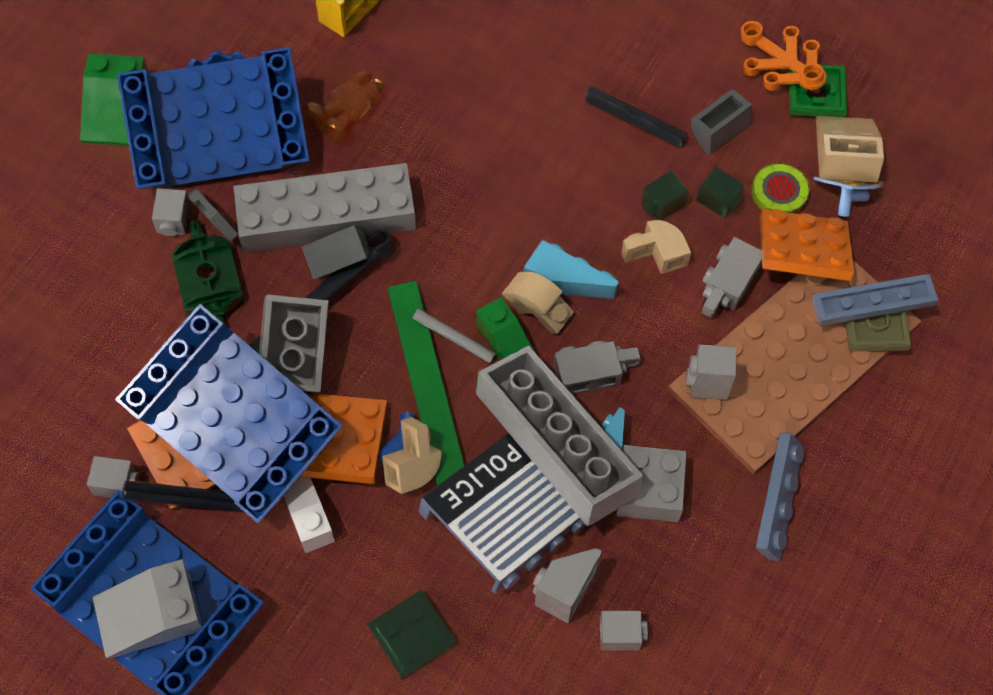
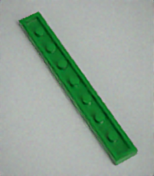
M412 281L390 286L387 289L420 421L428 425L431 434L429 444L441 451L440 465L434 475L438 486L464 467V462L429 328L412 319L418 308L424 311L417 282Z

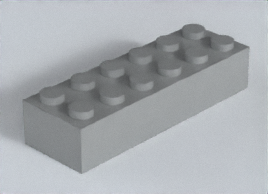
M407 163L233 186L238 234L243 253L307 245L353 225L362 226L366 237L378 230H387L390 233L416 230Z
M530 346L478 372L476 395L587 527L638 497L644 477L642 473Z

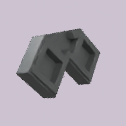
M196 188L188 194L189 199L228 241H231L238 235L235 229Z

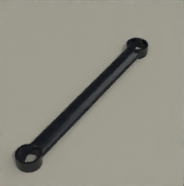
M378 230L368 235L369 257L335 271L305 298L329 300L373 261L389 257L396 249V243L390 232ZM261 335L249 344L258 354Z

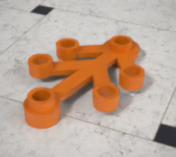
M748 21L742 25V41L747 46H758L773 57L772 59L747 58L744 61V73L746 75L756 76L761 70L790 69L794 72L778 74L771 71L764 75V87L767 90H777L782 84H800L805 89L815 90L825 84L826 72L821 65L817 64V56L820 53L818 41L807 40L804 42L803 55L807 58L806 65L797 60V42L800 39V31L796 26H788L783 30V41L786 43V51H784L763 36V26L759 22Z

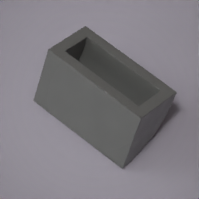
M732 88L691 119L693 134L701 148L709 156L750 126L752 104Z
M357 225L350 226L301 247L313 280L369 257V246L362 226Z

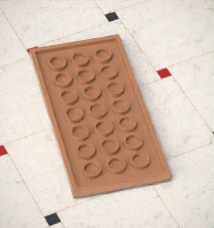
M854 260L852 281L804 274L796 275L715 345L736 347V377L727 400L690 397L691 386L685 385L686 371L668 387V391L753 475L775 456L780 433H791L794 437L799 435L890 352L849 351L845 321L819 326L811 300L813 294L878 283ZM907 310L909 333H911L919 326L921 321Z

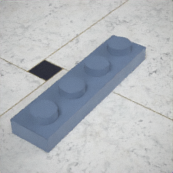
M930 274L815 293L811 300L819 326L935 306L938 302V297Z
M780 433L756 544V549L768 560L774 561L781 560L782 550L785 549L787 544L786 531L788 521L792 518L793 514L792 501L794 492L799 484V466L804 459V446L791 433Z

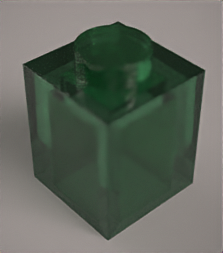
M715 166L699 186L696 201L725 219L731 210L736 212L742 204L744 197L741 194L744 184Z
M671 170L644 187L641 204L648 215H653L656 220L661 221L686 205L689 190Z

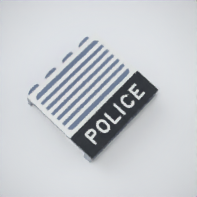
M509 433L423 496L418 510L426 521L435 515L495 579L491 590L494 594L503 587L506 590L510 589L520 579L519 574L526 568L532 571L543 560L542 556L550 550L554 553L565 543L567 535L571 532L576 535L586 526Z

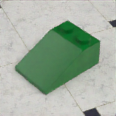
M88 53L83 76L81 143L129 146L117 73L146 69L149 73L144 57Z

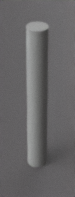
M419 308L412 317V319L488 363L492 361L496 354Z

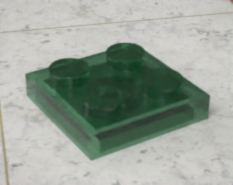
M422 589L367 624L401 680L409 677L457 645V642Z

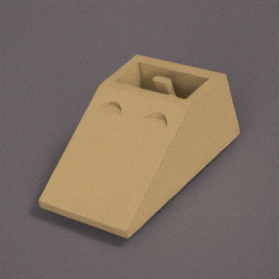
M816 116L819 179L877 183L884 160L882 136L874 120Z

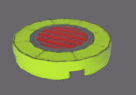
M784 163L770 164L761 168L755 175L751 189L753 200L759 209H779L795 214L804 207L810 191L808 180L804 174L794 166Z

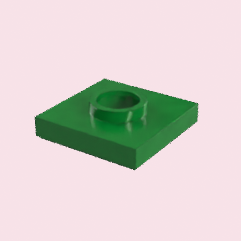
M821 65L826 72V82L819 89L825 93V99L824 97L818 98L814 96L811 99L807 95L808 89L803 88L800 84H789V115L846 117L845 66ZM788 69V73H794L792 70Z

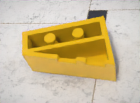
M316 0L318 19L320 23L345 37L380 0Z

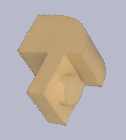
M653 220L647 221L644 234L635 233L623 240L621 254L625 263L653 255L660 274H664L688 266L691 251L684 235L677 227L665 221Z
M518 272L502 292V295L520 314H533L551 334H558L574 313L569 305L559 296L563 291L549 279L534 272Z
M412 417L401 420L404 449L382 456L385 484L400 494L418 489L427 484L436 474L441 461V451L429 444L431 434L428 425Z

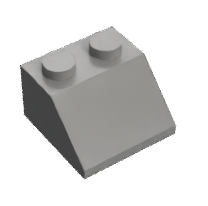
M597 548L552 560L547 569L542 567L533 583L535 587L532 593L536 595L534 606L569 623L598 570L602 551Z

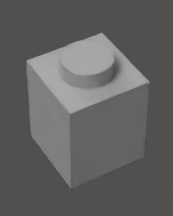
M157 189L152 214V221L157 233L165 236L186 235L191 206L186 190Z
M94 456L87 487L94 496L111 498L118 490L122 492V487L126 480L139 481V472H137L131 461Z
M602 611L600 616V650L639 651L642 641H647V621H641V611Z

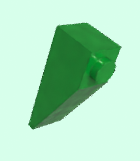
M502 297L476 310V327L493 352L496 353L495 355L499 361L527 346H530L533 350L517 318Z

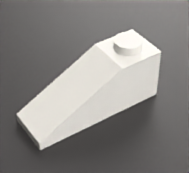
M299 477L284 494V499L304 551L308 553L331 544L335 540L311 478Z

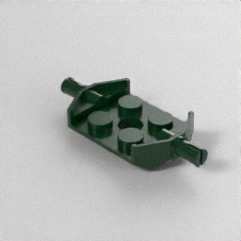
M195 220L197 228L195 230L193 221H190L188 225L192 236H190L189 240L180 243L171 254L185 313L188 317L201 304L226 325L224 319L245 302L230 242L218 235H205L202 231L200 220ZM205 268L213 269L214 273L211 277L206 279L199 277L201 270Z

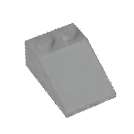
M183 559L150 568L93 597L107 660L197 633L202 627L190 573Z

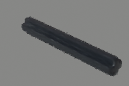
M593 86L586 92V102L677 147H681L687 137L685 131Z
M126 480L122 487V498L244 512L224 491Z

